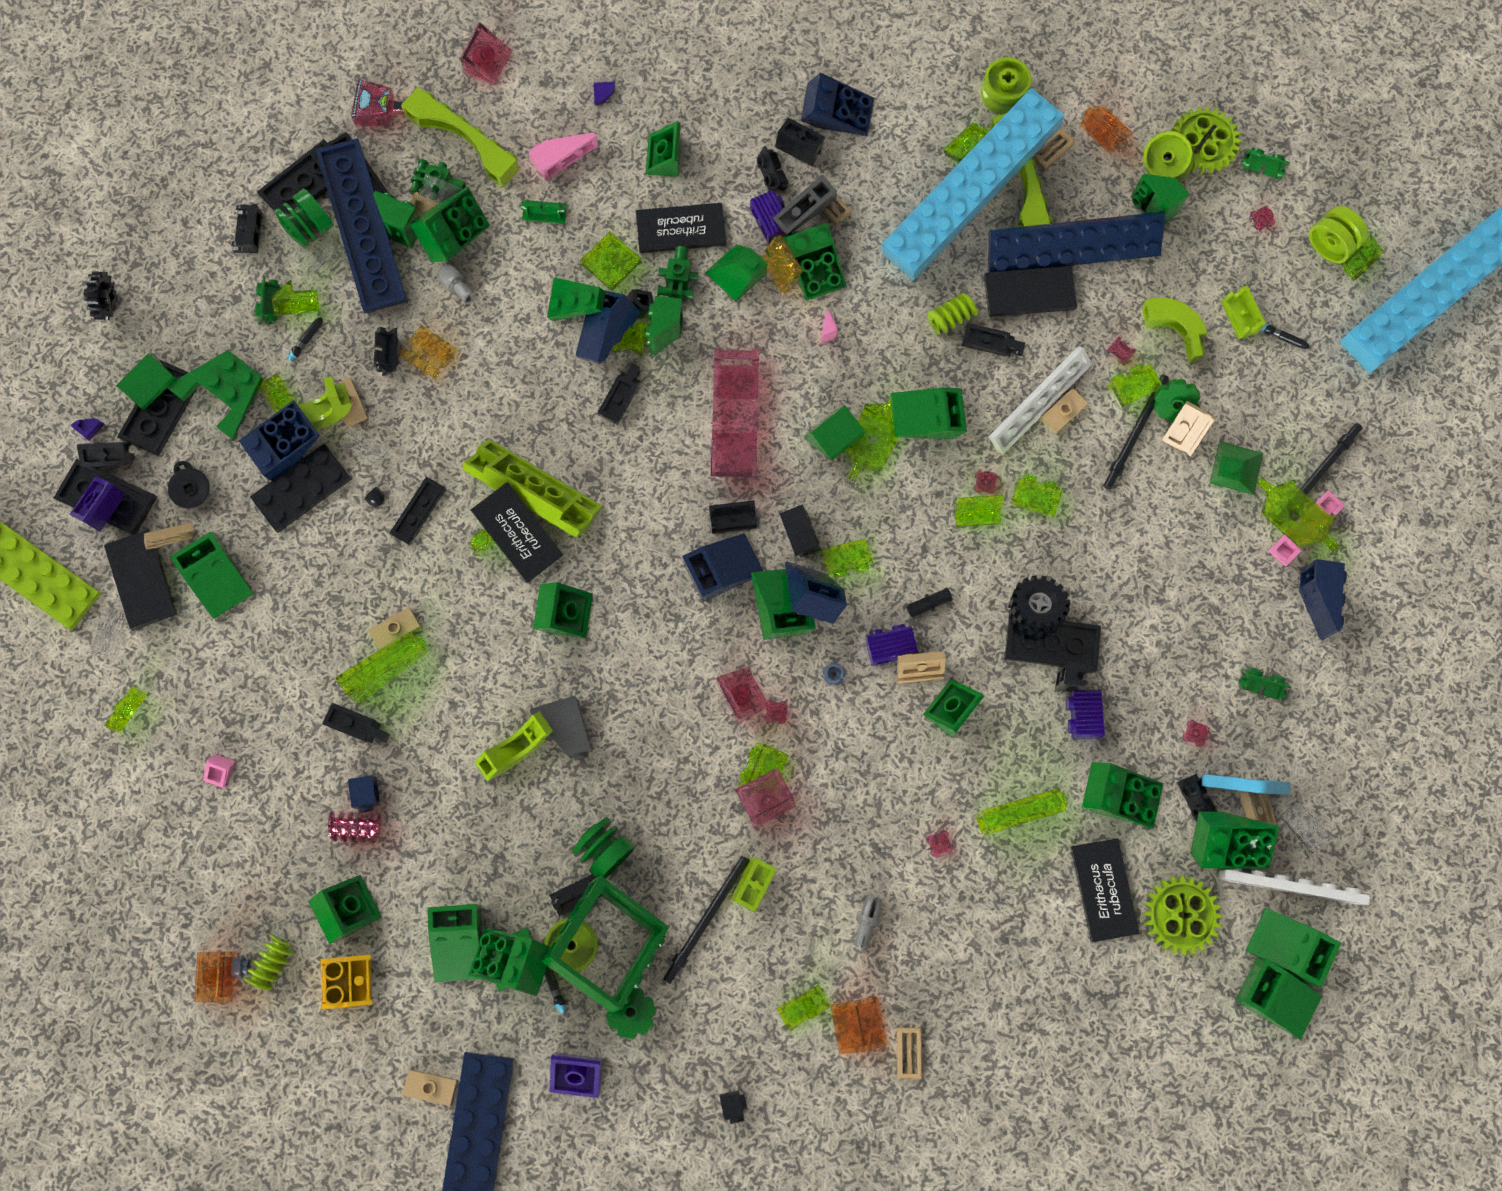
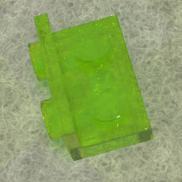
M972 122L943 149L945 156L960 163L990 130Z
M1141 363L1131 368L1130 374L1124 376L1121 373L1111 378L1112 383L1106 387L1108 390L1113 389L1121 407L1127 406L1157 391L1159 386L1162 385L1151 363L1143 366Z
M1024 473V476L1018 475L1017 484L1010 503L1055 517L1063 493L1059 483L1046 480L1043 483L1037 481L1038 477Z
M1003 495L957 498L954 504L956 527L1000 524V509L1004 504Z
M866 539L821 549L826 572L829 576L833 575L834 578L846 576L847 572L856 570V573L867 571L869 566L873 564V558L870 557Z
M756 743L749 752V761L746 768L740 774L739 786L772 799L789 755L767 744Z

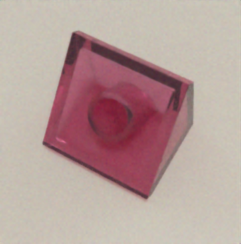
M481 22L478 23L460 57L465 75L495 85L512 50Z
M748 667L716 678V684L737 724L769 708Z
M778 768L735 789L754 829L796 807L794 797Z

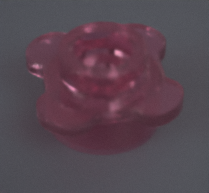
M1262 207L1258 211L1254 210L1250 213V218L1253 219L1254 227L1257 230H1262L1266 226L1272 227L1275 224L1274 214L1267 207Z
M977 471L975 473L976 484L974 485V490L976 492L987 491L992 494L996 491V473L989 471Z
M772 699L768 700L765 703L767 711L764 715V720L769 723L772 721H777L779 724L785 723L787 720L788 704L785 701L779 703L774 702Z
M1190 720L1187 722L1186 732L1182 735L1183 740L1186 742L1191 741L1196 746L1201 747L1205 744L1209 727L1196 723L1195 720Z
M941 830L936 835L930 834L926 838L933 857H939L944 852L951 853L953 851V845L948 840L949 834L945 830Z

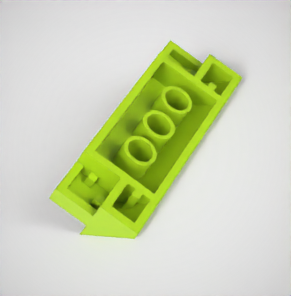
M491 439L478 446L476 454L464 461L462 470L486 483L492 489L497 490L508 482L530 512L536 513L547 522L556 525L567 534L576 538L582 533L585 534L603 507Z

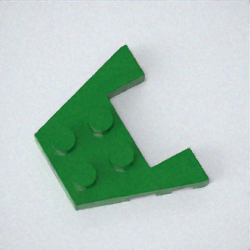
M227 350L173 381L167 388L185 402L198 386L202 385L232 409L216 427L231 440L235 441L238 436V429L246 419L245 414L250 404H253L264 379Z

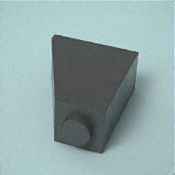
M575 695L530 709L532 715L539 711L553 730L549 735L570 759L574 758L575 761L589 757L588 753L593 752L578 699Z

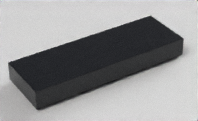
M426 477L389 534L410 546L446 491V488Z

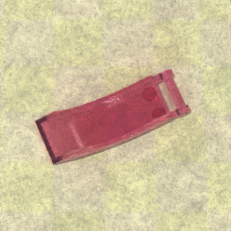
M714 348L712 477H756L759 349L752 348V351ZM721 359L752 360V366L721 365Z

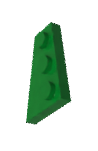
M554 277L547 318L556 321L602 312L605 290L600 287Z

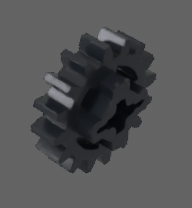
M92 271V274L88 275L89 281H85L87 289H84L83 292L84 300L88 303L86 309L90 310V316L94 317V320H110V317H113L112 311H115L114 303L118 301L117 292L114 290L115 283L111 282L112 276L108 275V272Z

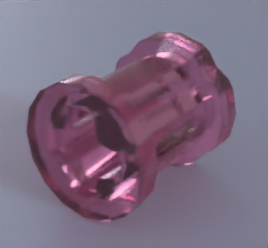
M1120 336L1107 349V352L1115 355L1122 365L1137 351L1127 346Z

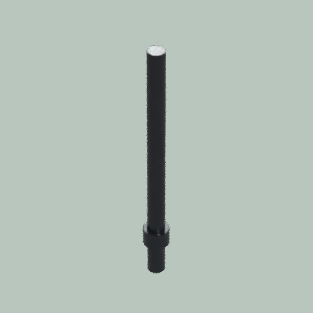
M1160 376L1117 460L1112 462L1109 468L1110 473L1103 484L1106 489L1111 490L1117 477L1122 475L1125 469L1124 464L1154 409V403L1156 402L1154 394L1159 386L1167 384L1168 376Z
M1355 423L1347 434H1343L1339 438L1337 446L1273 520L1277 525L1281 526L1343 451L1348 450L1352 446L1354 438L1363 429L1360 424Z
M741 855L679 954L676 952L671 960L673 963L663 977V980L669 984L672 983L681 968L684 969L689 961L687 960L688 956L750 861L746 857Z

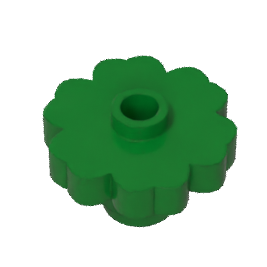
M1172 379L1168 385L1159 386L1154 394L1156 401L1154 403L1155 411L1160 418L1168 417L1171 423L1186 401L1200 408V391L1195 384H1187L1184 379Z
M642 989L632 990L629 995L631 997L630 1002L624 1006L623 1010L613 1013L608 1011L606 1013L609 1028L617 1030L620 1038L634 1040L637 1034L647 1035L654 1026L651 1017L656 1014V1008L653 999L645 997ZM634 1009L635 1015L628 1017L626 1015L627 1012Z

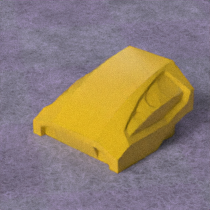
M371 955L320 959L322 1009L372 1005Z

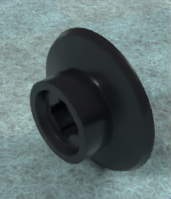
M185 468L177 471L168 483L170 499L182 508H195L201 505L207 499L210 491V484L205 474L194 468ZM193 485L194 491L188 493L186 488Z

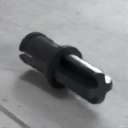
M946 587L931 595L925 594L924 598L908 604L907 611L911 617H915L929 610L934 611L936 607L953 601V598Z

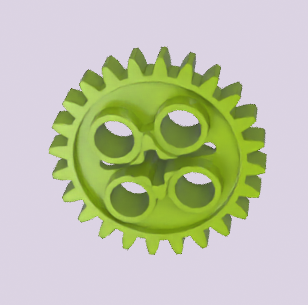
M1200 106L1196 112L1189 109L1188 114L1183 113L1172 127L1171 131L1184 135L1188 141L1193 143L1191 144L1194 156L1193 173L1197 168L1200 169L1202 175L1205 169L1210 174L1213 173L1214 169L1220 172L1223 166L1227 168L1230 161L1233 162L1240 149L1238 146L1241 140L1238 137L1241 132L1235 131L1238 126L1237 124H1230L1233 119L1232 117L1224 118L1225 111L1219 115L1218 108L1210 112L1209 106L1206 107L1205 111H1202ZM1212 127H1216V129L1212 132L1209 139L1206 140L1198 154H1194V152L1199 147L1201 141H1203L1207 136L1210 129Z
M1184 875L1178 876L1177 881L1174 876L1169 877V884L1166 880H1160L1162 888L1157 885L1152 886L1155 894L1147 893V897L1151 902L1143 903L1149 910L1143 912L1142 915L1149 917V920L1143 924L1151 925V929L1147 934H1156L1154 943L1163 941L1161 949H1167L1170 946L1172 954H1176L1179 949L1181 955H1186L1187 949L1190 954H1196V947L1200 951H1204L1205 946L1203 943L1207 945L1213 944L1209 937L1219 936L1214 929L1222 928V925L1217 923L1216 919L1223 918V915L1216 913V910L1221 908V905H1214L1213 901L1217 899V896L1208 895L1211 891L1210 887L1202 889L1203 881H1198L1194 884V877H1189L1185 881ZM1181 893L1184 895L1183 899L1180 897ZM1168 896L1174 899V907L1172 909L1166 906L1165 901ZM1192 897H1195L1198 901V907L1195 910L1190 906V899ZM1179 912L1186 913V918L1179 917ZM1169 920L1175 924V930L1172 934L1166 929V924ZM1193 921L1199 926L1197 934H1193L1190 929ZM1182 930L1185 933L1184 937L1181 936Z

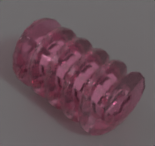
M331 811L329 814L328 833L331 841L336 842L340 839L341 842H346L349 839L350 842L355 843L359 839L360 843H366L368 840L369 843L375 844L381 832V814H378L376 820H373L372 813L368 814L366 820H364L362 812H359L357 819H354L353 812L349 813L348 818H345L343 811H340L338 818H335L334 811Z

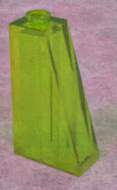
M410 631L341 673L335 679L347 696L360 704L428 653L424 649L427 644L419 634L415 637Z
M1056 788L981 810L975 814L981 836L984 837L1067 811L1065 806L1068 805L1064 792H1060V789Z

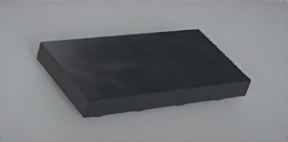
M1072 266L987 272L983 276L989 317L1071 311L1077 308Z
M324 443L255 492L250 498L273 529L279 533L351 481L352 478Z
M149 529L104 545L129 629L133 631L177 615L157 548L146 550L144 544V534L151 532Z

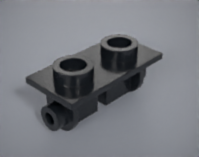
M764 146L756 159L757 165L763 174L765 186L768 187L769 192L771 190L775 192L778 188L780 191H784L788 188V180L783 170L776 171V169L782 167L777 152L773 149L768 150Z
M378 327L377 331H375V347L381 348L382 351H374V367L377 372H382V376L396 371L398 365L397 328L387 332L386 328Z
M1194 774L1177 783L1191 810L1192 816L1197 822L1199 812L1218 811L1210 797L1204 799L1203 794L1207 793L1205 786H1201L1202 778H1198V775Z
M592 874L550 894L551 903L559 917L573 911L591 881L595 879Z

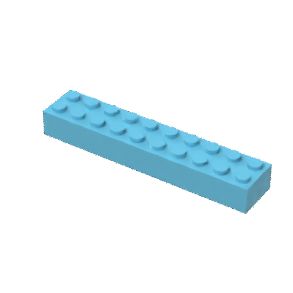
M1030 88L882 243V254L914 281L1062 127L1064 114L1033 88Z
M1502 206L1359 323L1340 341L1341 345L1369 374L1502 264Z

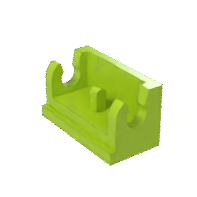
M1248 285L1242 287L1235 294L1233 291L1230 292L1224 300H1221V304L1238 340L1259 333L1266 325Z
M750 857V861L746 865L729 900L756 912L777 868L758 858Z

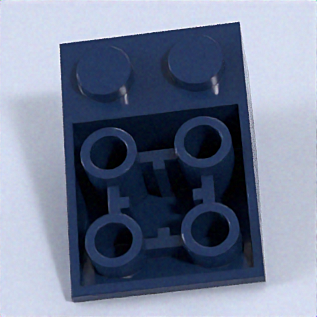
M820 72L807 83L801 121L819 129L868 136L874 97Z
M605 291L602 312L585 315L575 355L578 358L600 364L609 356V352L615 344L621 341L622 335L636 322L640 311L624 294Z
M293 400L240 439L239 442L262 475L272 481L295 465L320 435L298 404Z
M745 533L702 546L682 556L683 564L702 602L708 601L752 580V572L763 571Z
M1316 559L1301 569L1299 593L1319 638L1324 640L1338 633L1343 628L1344 616H1342V607L1346 600L1343 586L1347 580V572L1344 571L1345 563Z
M786 561L785 567L792 612L834 624L847 606L844 588L826 573Z

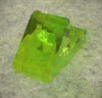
M289 280L271 297L274 316L320 311L317 289L294 292L292 280Z
M639 323L629 327L622 335L621 341L615 344L611 351L617 353L632 350L642 357L646 343L647 323Z
M818 984L776 1009L787 1030H790L802 1022L817 1016L829 1008L830 1005Z

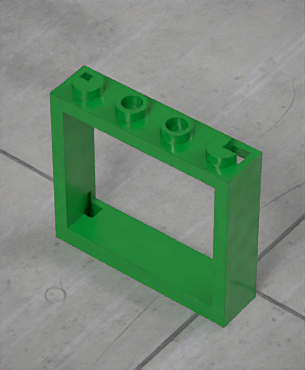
M599 876L591 881L541 959V962L613 1013L623 1010L624 1006L630 1002V993L641 983L643 979L641 975L644 969L653 963L655 959L653 954L657 948L664 944L665 934L669 926L604 877ZM600 895L650 932L649 937L613 997L560 959Z

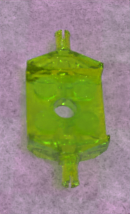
M890 397L886 404L866 403L864 405V409L857 421L865 430V434L843 451L845 457L852 463V469L847 478L850 480L852 477L851 481L853 482L856 481L862 470L881 471L898 440L894 432ZM875 434L879 437V442L877 444H870L867 441V436Z
M1262 476L1255 483L1267 492L1261 508V514L1300 549L1323 542L1334 552L1340 546L1329 536L1335 514H1327L1294 485L1297 482L1295 479L1275 487ZM1295 511L1299 513L1301 520L1298 522L1293 521L1290 518V512Z

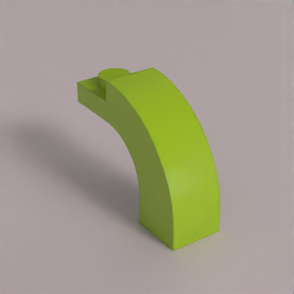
M1170 298L1147 299L1141 307L1145 327L1167 326L1177 331L1184 341L1188 363H1198L1205 352L1204 344L1201 341L1208 334L1200 316L1191 307L1178 300Z
M332 376L323 378L326 388L324 395L313 401L298 405L316 430L340 421L351 409V402L345 383L335 384Z
M539 711L533 714L509 738L485 750L474 763L484 778L489 781L511 769L535 752L549 739L548 735L553 730Z

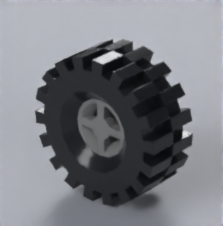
M1034 575L1030 580L1028 577L1023 579L1022 583L1019 582L1014 589L1008 604V608H1010L1008 613L1009 617L1013 616L1012 623L1014 625L1019 624L1018 629L1021 632L1023 629L1028 630L1026 634L1030 636L1033 632L1036 633V637H1041L1043 632L1046 636H1049L1052 631L1054 633L1057 632L1064 623L1070 610V600H1067L1069 595L1067 591L1062 592L1064 587L1061 584L1055 585L1056 580L1053 578L1051 581H1047V576L1042 575L1041 579H1038L1037 575Z

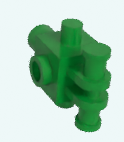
M419 159L418 167L414 168L413 171L415 176H412L410 180L412 186L409 188V193L412 195L416 192L420 193V187H424L425 192L429 194L428 197L437 200L438 196L447 198L449 191L456 193L466 188V182L452 178L450 170L447 169V164L444 162H439L438 166L430 165L427 160Z
M683 246L676 247L674 259H668L667 268L659 267L658 276L666 277V287L658 285L657 296L664 295L670 298L677 296L679 299L687 298L693 300L694 289L688 290L689 280L698 281L699 273L691 272V261H687L688 248Z

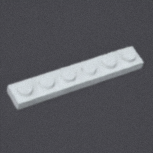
M1077 347L989 436L999 453L1004 454L1092 365L1084 348Z
M1227 868V870H1219L1218 880L1355 905H1369L1370 895L1361 894V889L1346 887V891L1337 890V885L1322 883V887L1313 885L1314 881L1298 879V882L1289 881V876L1275 875L1274 878L1266 877V872L1251 870V874L1243 873L1242 869Z

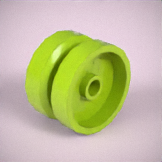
M1010 57L999 58L992 62L986 69L980 92L984 105L994 113L1007 114L1030 89L1032 77L1028 67L1020 60Z
M1165 131L1149 140L1144 149L1143 161L1147 174L1176 178L1181 183L1189 176L1193 169L1194 156L1191 144L1184 135L1174 131Z
M1345 206L1332 207L1309 230V240L1314 250L1327 261L1337 264L1344 263L1351 257L1355 250H1358L1367 241L1369 236L1367 225L1362 217L1354 210Z
M568 918L555 923L549 929L544 940L545 945L550 946ZM583 921L571 940L575 942V949L568 950L566 948L560 958L577 972L587 968L593 962L598 951V939L594 929L585 921Z

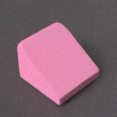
M829 311L825 313L821 343L837 337L838 328Z
M214 754L206 762L203 781L226 788L236 761Z

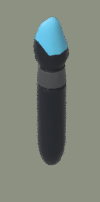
M318 317L311 323L296 345L292 347L288 356L289 361L295 360L300 356L301 350L304 349L319 330L323 322L321 317Z
M1266 324L1261 329L1265 334L1273 335L1298 348H1310L1309 344L1303 339L1275 328L1273 325Z
M547 966L544 975L554 998V1005L563 1014L566 1009L565 999L561 995L554 971Z

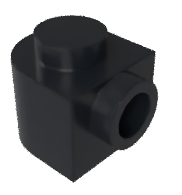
M632 289L626 296L640 311L636 319L644 318L649 312L650 303L654 304L652 292Z
M739 1090L719 1094L724 1120H730V1124L745 1121L743 1110L747 1109L745 1095H740Z

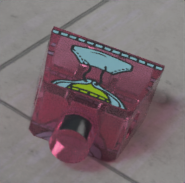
M358 79L351 117L356 127L391 125L392 114L404 115L401 106L403 102L395 101L391 88Z

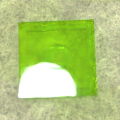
M610 231L580 260V264L611 291L642 262V259Z

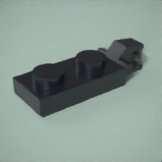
M967 323L962 346L1010 357L1011 354L1022 356L1025 343L1014 340L1015 337L1011 336L1009 332Z
M631 364L626 374L622 372L621 375L617 376L598 410V416L617 425L619 424L639 388L640 380L637 379L641 372L639 366Z
M331 703L322 723L327 727L364 742L372 743L375 738L387 743L390 736L387 732L379 729L381 724L376 722V720L335 703Z

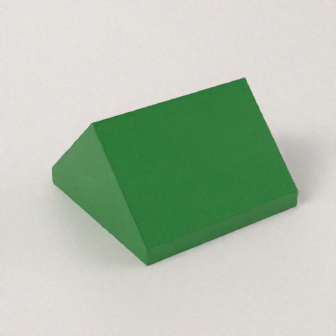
M676 121L648 135L645 174L679 177L682 140L680 122Z
M148 353L116 386L141 409L145 410L176 378L155 354Z
M844 405L805 434L804 438L832 461L865 434V430L846 405Z
M950 679L923 715L952 737L984 698V695Z

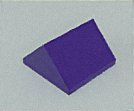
M95 477L69 515L101 532L126 494L112 483Z
M564 1053L552 1054L550 1059V1092L598 1098L604 1058Z

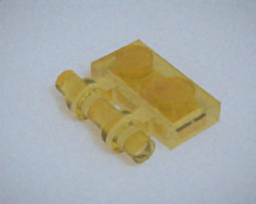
M777 236L773 238L765 250L766 254L761 258L767 263V273L769 272L774 279L775 287L779 288L782 294H786L790 291L788 286L794 284L803 270L782 236Z
M421 325L408 341L409 345L414 347L413 350L408 351L403 347L399 351V355L405 358L404 360L408 364H414L420 368V371L426 376L430 375L433 378H437L440 371L435 369V366L439 364L445 368L458 350ZM423 353L430 359L425 362L419 356Z

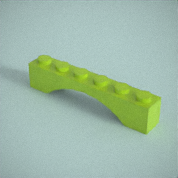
M417 87L401 104L405 116L421 128L444 129L465 139L479 154L486 176L502 188L519 171L518 159L512 152L504 151L494 139L489 140L478 127L473 128L463 116L454 114L447 104L439 103L429 91L426 90L424 92Z
M1006 114L993 116L990 124V130ZM1034 157L1019 171L1024 186V204L1017 221L1018 227L1053 223L1051 215H1048L1046 210V197L1042 196L1041 179L1035 172L1036 162Z

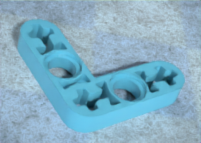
M1202 774L1201 786L1254 793L1290 795L1291 783Z

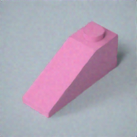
M595 133L550 139L541 144H536L529 151L531 163L547 181L598 146L597 136Z

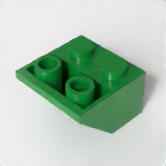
M1143 174L1130 197L1133 204L1137 208H1141L1144 213L1163 212L1165 214V224L1179 213L1190 194L1176 178Z
M375 191L373 194L392 241L412 249L417 236L409 224L419 217L415 206L408 201L401 202L389 193L384 192L382 194Z
M655 296L654 304L650 303V324H647L646 338L647 346L651 348V354L656 355L681 337L683 322L682 299Z

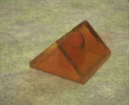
M1104 105L1089 107L1080 124L1109 154L1133 135V132Z
M236 951L197 952L194 1002L223 1003L233 1001L234 977L231 975V964Z
M878 996L830 1004L839 1054L866 1052L887 1046Z

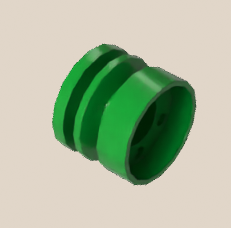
M303 188L292 197L297 206L293 209L285 202L283 207L288 214L285 215L279 208L274 213L278 217L279 224L291 239L305 249L309 246V243L304 238L305 235L314 242L316 241L315 235L312 232L314 228L323 235L334 224L319 203Z
M608 817L592 825L579 838L578 843L571 851L575 857L585 851L580 859L582 864L591 859L594 860L589 872L595 878L602 876L606 879L636 848L626 835L616 840L613 839L619 828L613 826L606 831L612 823Z

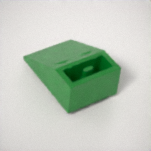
M469 187L427 210L409 224L431 262L448 261L490 226Z
M821 223L782 237L787 256L806 301L847 287L828 223Z
M941 387L890 394L895 437L954 439L967 432L962 388Z
M211 531L170 556L184 580L213 619L254 594L220 538Z
M786 569L751 573L763 640L807 635L816 629L814 618L792 612Z
M1092 762L1081 808L1154 829L1163 783L1112 763Z
M1199 812L1190 854L1200 868L1269 869L1279 826L1224 812Z
M481 904L428 907V935L434 982L477 979L468 975L482 937Z
M1265 908L1245 951L1257 958L1271 961L1309 986L1322 987L1341 942L1314 928Z
M485 928L468 976L537 996L547 965L541 962V959L550 946L532 939Z
M1256 958L1235 1002L1301 1040L1322 996L1271 961Z

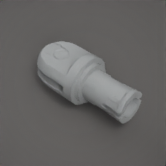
M446 264L439 269L438 277L450 293H457L465 304H470L475 300V293L466 285V277L454 265Z
M871 894L864 901L861 915L856 917L859 928L853 944L865 949L869 948L873 928L879 927L880 921L877 919L882 901L878 896L875 898L869 917L873 901V895Z

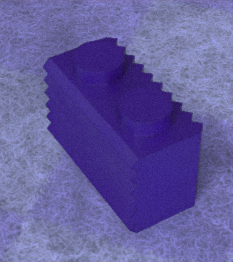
M774 190L750 200V210L768 244L782 239L786 235L773 220V217L785 207L782 197L780 195L776 196Z
M905 624L893 626L892 631L883 632V629L873 630L865 638L871 666L897 661L898 656L918 654L912 626L906 627Z
M1073 690L1066 697V708L1071 711V720H1068L1067 727L1068 733L1072 734V739H1101L1105 736L1102 690Z

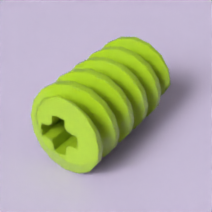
M959 293L957 298L953 297L949 302H944L942 306H937L935 311L930 310L927 313V319L935 333L940 335V330L947 334V326L955 329V321L962 325V317L969 321L971 318L969 313L977 316L978 312L972 298L968 294Z
M271 933L269 936L273 943H264L268 951L258 952L263 959L261 961L253 960V963L257 966L256 969H247L251 978L243 977L252 986L266 991L273 989L270 982L278 981V976L275 973H283L284 968L281 964L286 965L289 963L286 955L293 956L295 953L290 943Z

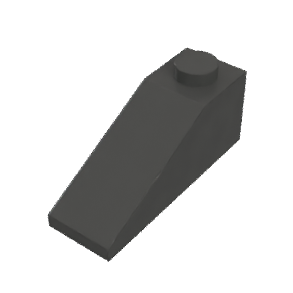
M822 174L775 215L773 220L786 235H789L837 199V190Z

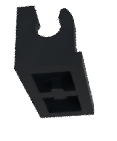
M787 118L777 133L775 148L813 166L817 154H820L822 151L825 136Z
M257 204L236 205L237 224L235 240L231 243L232 251L234 253L258 254L262 212Z
M124 441L77 444L80 466L128 465L135 460V454L129 453V446L132 443Z
M754 500L709 505L712 534L757 528Z
M803 504L780 513L795 556L803 557L821 550L807 510Z
M1070 661L1065 662L1058 668L1055 692H1060L1061 690L1072 692L1073 690H1079L1077 687H1070L1072 684L1079 686L1088 684V681L1083 680V676L1087 673H1092L1093 666Z

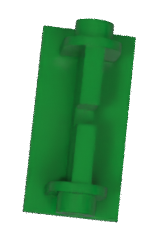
M1259 148L1248 149L1244 152V154L1248 155L1241 162V166H1244V169L1259 173L1263 165L1265 166L1263 175L1275 179L1283 178L1286 170L1282 168L1290 164V162L1284 161V156L1277 154L1268 156L1264 154V150Z
M526 199L521 202V210H523L522 221L565 224L567 203L531 201Z
M263 275L261 283L257 282L256 296H260V302L255 304L254 316L258 317V324H261L262 320H266L268 324H275V320H278V304L270 303V300L279 301L280 285L277 280L273 279L265 282L266 276Z
M1250 667L1249 670L1241 669L1245 677H1240L1238 686H1242L1243 690L1259 694L1261 686H1264L1262 695L1280 700L1286 698L1287 691L1284 690L1285 687L1292 688V686L1285 682L1286 678L1272 674V677L1263 675L1264 672L1253 667Z

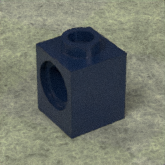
M369 775L348 779L351 808L359 809V813L374 811V806L380 805L377 777Z

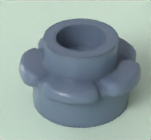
M831 663L823 670L824 680L829 685H840L844 681L843 678L846 676V671L840 664Z
M244 955L233 957L231 964L232 977H239L241 980L244 975L249 974L247 969L250 968V961L245 960Z

